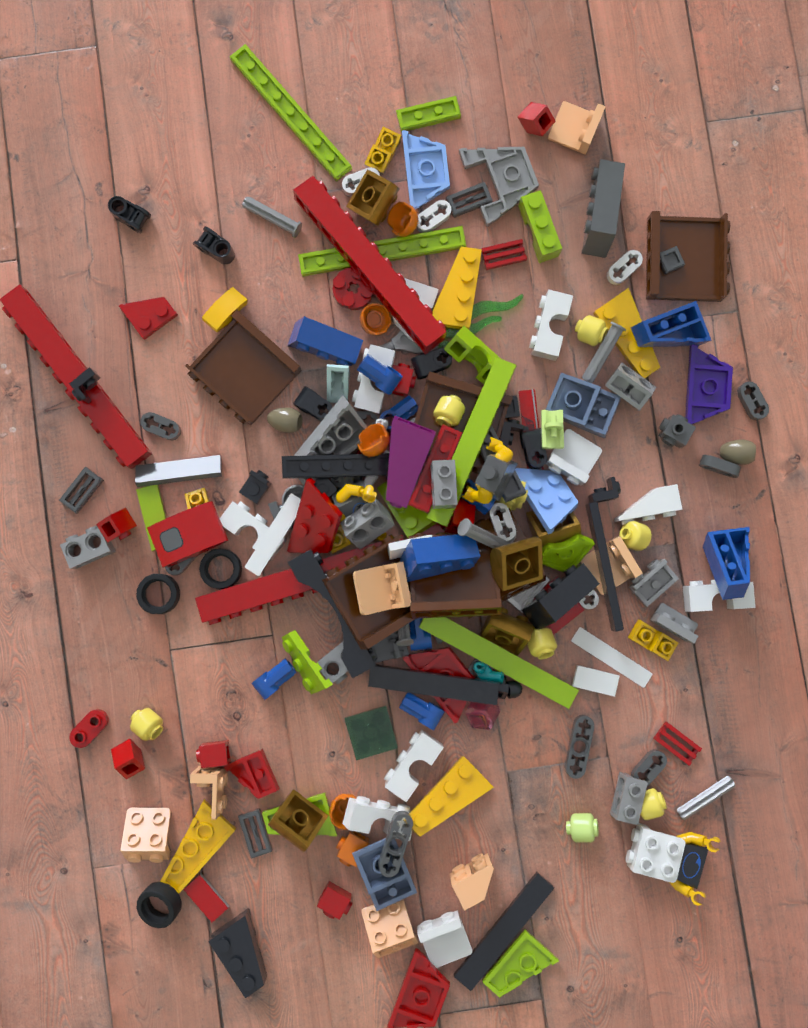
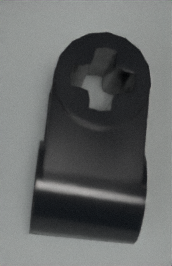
M114 196L108 202V209L114 218L140 234L147 218L152 216L144 208L131 203L121 196ZM118 206H124L122 211L115 212Z
M205 226L203 228L204 232L197 241L193 242V245L221 264H230L235 258V253L230 243ZM228 249L226 254L219 255L221 250Z
M439 348L427 354L423 353L413 357L411 363L417 379L427 378L429 371L438 373L448 369L452 363V356L444 348ZM440 355H443L444 358L448 357L446 363L438 361Z
M304 386L293 402V405L298 409L313 416L320 422L327 415L326 413L321 414L320 410L327 408L329 413L333 408L329 401Z
M541 428L520 431V442L527 467L529 469H541L547 461L546 449H542ZM535 455L537 458H541L538 464L535 460L532 461Z

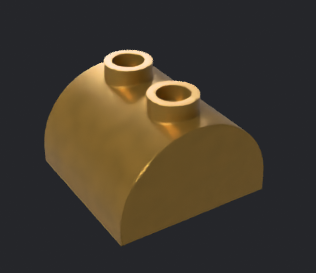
M367 169L346 207L379 226L386 219V212L390 205L397 200V193L400 188Z
M534 511L526 512L531 534L533 537L536 536L542 540V548L547 543L562 542L575 534H581V525L574 512L568 514L567 518L562 523H559L551 534L547 533Z
M534 536L491 550L490 564L492 573L502 591L543 579L542 540Z
M502 607L501 615H488L480 636L518 656L530 641L533 625L529 624L528 619L524 616L518 615L515 618L508 615V610Z
M293 789L276 811L268 826L302 852H305L328 815Z

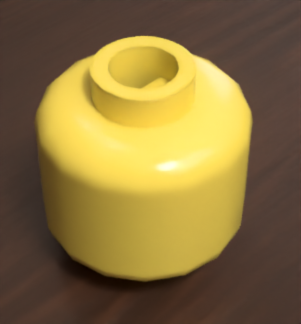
M588 315L583 320L577 322L575 332H578L577 338L579 341L596 346L602 343L608 328L604 320Z
M443 396L439 399L434 410L437 424L455 427L460 423L465 412V406L458 396Z
M629 521L622 526L619 536L628 549L642 551L650 544L652 534L647 525L636 521Z
M533 627L530 641L527 644L531 655L538 657L540 660L553 656L557 643L552 630L549 628L535 629Z
M150 708L137 710L131 716L130 729L143 741L155 740L162 733L163 719Z
M654 788L646 790L640 814L644 820L648 821L663 816L664 809H667L662 792H658Z

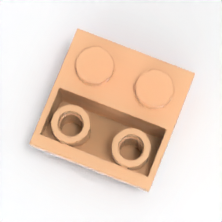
M488 853L476 855L471 859L472 862L465 866L460 864L453 868L452 873H450L452 887L464 911L485 900L494 870Z

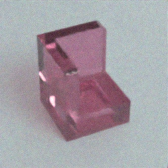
M471 702L465 714L472 728L491 730L500 713L498 704L491 705Z

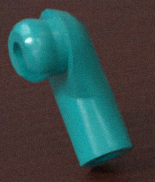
M481 661L474 664L473 669L480 679L503 683L504 672L492 671L487 664Z

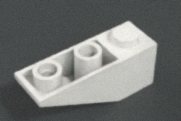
M675 484L650 490L617 516L614 521H621V524L624 525L641 517L642 521L655 519V515L663 514V518L675 516L676 511L682 510L678 485Z

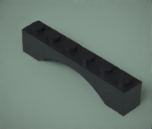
M310 549L289 561L288 564L298 582L318 591L335 610L343 632L342 661L353 679L376 666L374 660L378 658L372 647L360 649L322 582V579L327 577L326 572L321 566L324 561L318 551L314 553Z

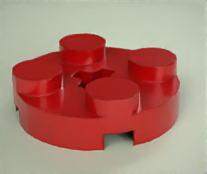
M352 267L340 271L333 279V295L340 306L350 310H360L366 307L372 300L371 298L374 293ZM351 284L359 286L357 293L354 294L353 291L349 292L347 290Z

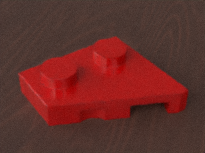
M165 297L119 305L120 309L144 340L178 316Z
M263 749L223 766L227 772L230 771L239 779L238 782L249 788L250 792L257 799L280 789Z

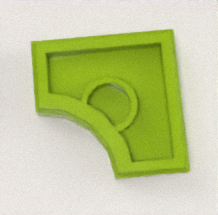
M575 534L563 542L547 543L542 548L543 565L564 572L572 565L577 566L595 543L593 539L581 534Z

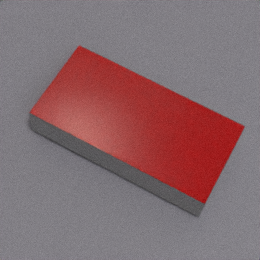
M202 873L183 889L211 923L230 906Z

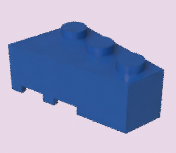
M697 301L647 319L631 327L638 347L691 346L692 344L700 346L712 341Z
M304 316L295 322L287 346L316 355L324 360L335 361L337 365L352 366L356 364L363 340Z
M750 527L707 532L703 550L722 600L743 598L750 584Z
M456 534L411 539L400 561L404 562L407 582L460 569H470L479 560L480 553L476 540L468 536Z

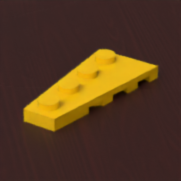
M461 246L432 311L434 318L437 321H442L446 328L461 329L465 326L470 330L482 249Z
M629 288L594 311L593 314L596 318L605 321L608 331L612 325L611 321L626 329V331L622 332L615 345L636 373L646 378L660 368L653 347H638L631 327L642 322Z
M461 756L409 813L413 820L412 831L418 837H421L494 787L464 756Z
M205 799L160 881L172 886L178 894L237 829L221 814L216 820H211L212 806Z

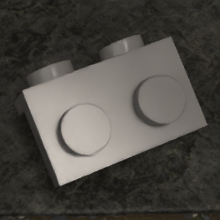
M665 559L653 560L647 566L648 570L643 575L641 574L631 580L633 584L628 587L645 607H648L679 579L669 568L668 562Z

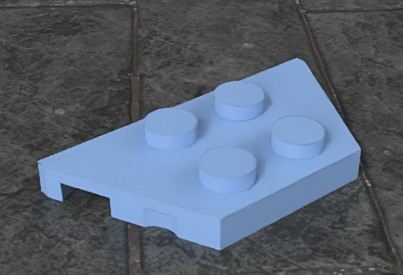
M403 130L402 140L409 202L411 206L418 209L450 189L446 146L439 142H431L428 138L422 136L419 138L410 135L408 131Z
M516 468L515 471L520 481L526 482L525 490H528L526 500L547 533L551 534L554 528L577 508L578 500L560 474L550 470Z

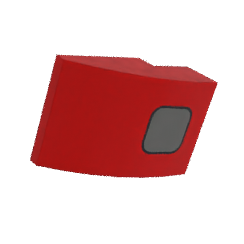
M213 501L187 509L147 527L162 568L172 567L228 541Z

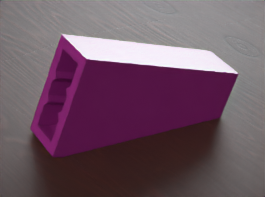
M398 416L393 418L391 426L386 500L393 507L407 508L436 431Z

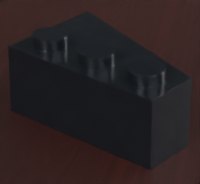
M584 563L577 567L575 565L570 566L564 571V577H558L549 584L550 588L539 592L534 596L535 599L521 610L535 629H542L558 621L600 584Z
M249 908L213 932L208 941L245 998L263 987L267 978L266 968L257 943Z

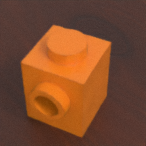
M350 830L346 837L341 836L336 846L339 849L337 857L340 858L339 861L348 867L351 865L356 867L357 864L352 853L368 846L369 838L359 832Z

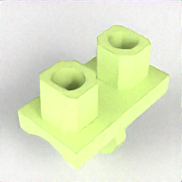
M541 410L542 449L564 448L563 410Z

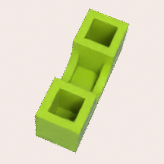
M541 190L522 196L518 207L524 224H529L532 231V246L538 262L542 263L559 257L562 246Z
M465 326L459 330L444 348L459 363L462 360L471 362L478 371L476 378L482 384L485 383L495 358H500Z

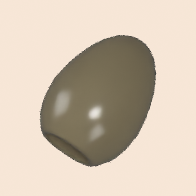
M278 408L268 414L267 421L278 431L294 433L301 428L303 418L296 409Z
M744 439L729 441L720 447V456L724 460L735 464H750L755 461L756 445Z

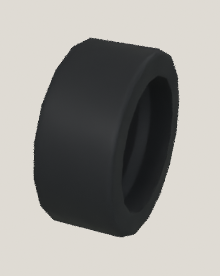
M221 548L213 549L206 553L200 562V576L204 583L211 588H229L240 579L242 564L238 556L232 551ZM219 556L230 559L234 568L231 577L222 582L214 580L208 570L210 562Z
M151 574L139 583L136 598L144 611L150 614H164L177 606L180 599V589L178 583L172 577L166 574ZM156 581L166 583L171 591L169 602L161 607L151 605L146 598L148 586Z
M155 882L147 886L137 900L136 909L140 918L149 926L158 929L166 928L181 911L182 901L180 895L172 886L163 882ZM150 897L162 900L166 904L169 913L165 914L156 910L151 904Z

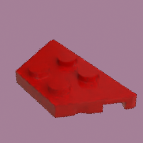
M312 478L307 479L305 482L287 548L289 553H305L310 549L314 553L317 551L318 553H329L334 545L343 513L336 505L332 504L325 492L322 494L314 485L315 481Z
M450 647L413 653L403 658L412 670L474 678ZM433 696L456 724L467 701Z
M415 948L387 1028L435 1027L450 987V981L417 948Z

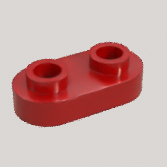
M101 709L90 711L71 731L69 736L71 744L76 748L88 746L108 725L109 718L107 713ZM94 717L98 719L97 725L92 722ZM79 733L83 735L82 741H79L77 738Z

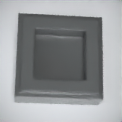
M677 246L660 253V266L664 275L685 266Z

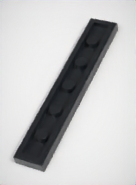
M389 453L373 457L363 454L282 456V479L388 476Z
M588 503L585 506L592 539L595 543L594 549L611 631H622L624 627L598 503Z
M376 664V666L370 668L368 687L497 705L500 682Z
M536 872L474 948L472 954L457 969L454 977L472 991L555 887Z

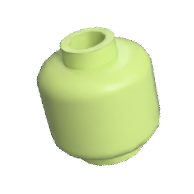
M591 813L572 814L570 821H566L567 835H571L572 840L576 843L593 842L595 837L599 836L598 819H594Z

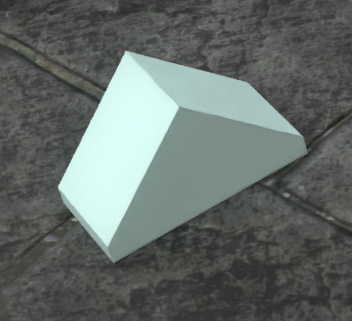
M327 364V401L330 403H337L342 395L348 401L349 366Z

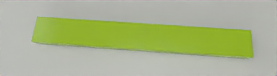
M246 44L230 56L232 63L336 182L352 170L351 164Z
M463 226L412 234L406 237L372 241L377 245L382 257H387L390 261L458 250L461 246L466 247ZM335 248L298 254L302 277L344 270L351 267Z
M498 357L493 362L452 457V460H455L457 503L517 367L516 364ZM432 505L427 519L448 527L456 507L433 509Z
M446 617L423 618L418 626L422 630L492 668L504 672L505 675L568 709L571 707L579 691Z

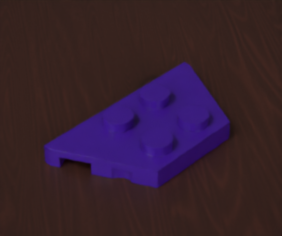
M694 344L690 346L685 411V418L688 419L690 424L697 423L730 409L733 374L732 366L719 361L712 354L703 352L698 349L699 346Z

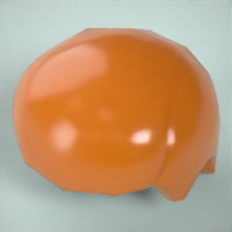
M400 201L393 205L387 218V223L393 229L392 232L401 237H406L413 233L419 221L416 209L410 204Z
M378 303L367 305L362 310L359 318L362 329L372 336L386 333L392 323L389 311L384 305Z
M372 424L359 434L360 444H357V446L365 456H379L389 446V433L382 424Z
M340 794L331 802L329 816L332 824L338 829L348 830L342 823L349 798L357 799L353 794Z

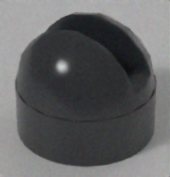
M506 681L505 684H509L507 697L511 699L520 696L523 690L521 684L516 681Z

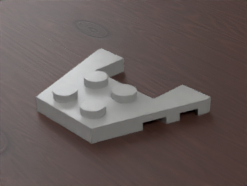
M525 147L477 148V150L459 149L464 169L486 163L499 197L498 201L480 207L486 227L517 205L522 196L531 194L539 186Z

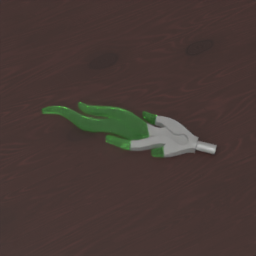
M520 294L508 302L480 301L473 305L471 321L484 313L509 310L515 307L524 295ZM490 316L477 323H471L470 331L476 334L492 322H500L502 317ZM446 328L445 338H453L460 329ZM401 330L391 339V342L379 346L395 351L423 354L418 345L411 341ZM449 341L441 342L431 351L446 347Z

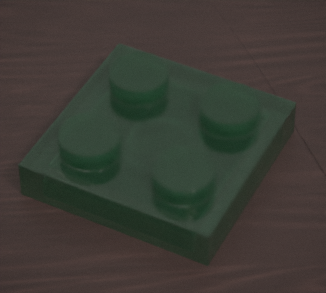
M386 705L344 718L356 761L398 748Z

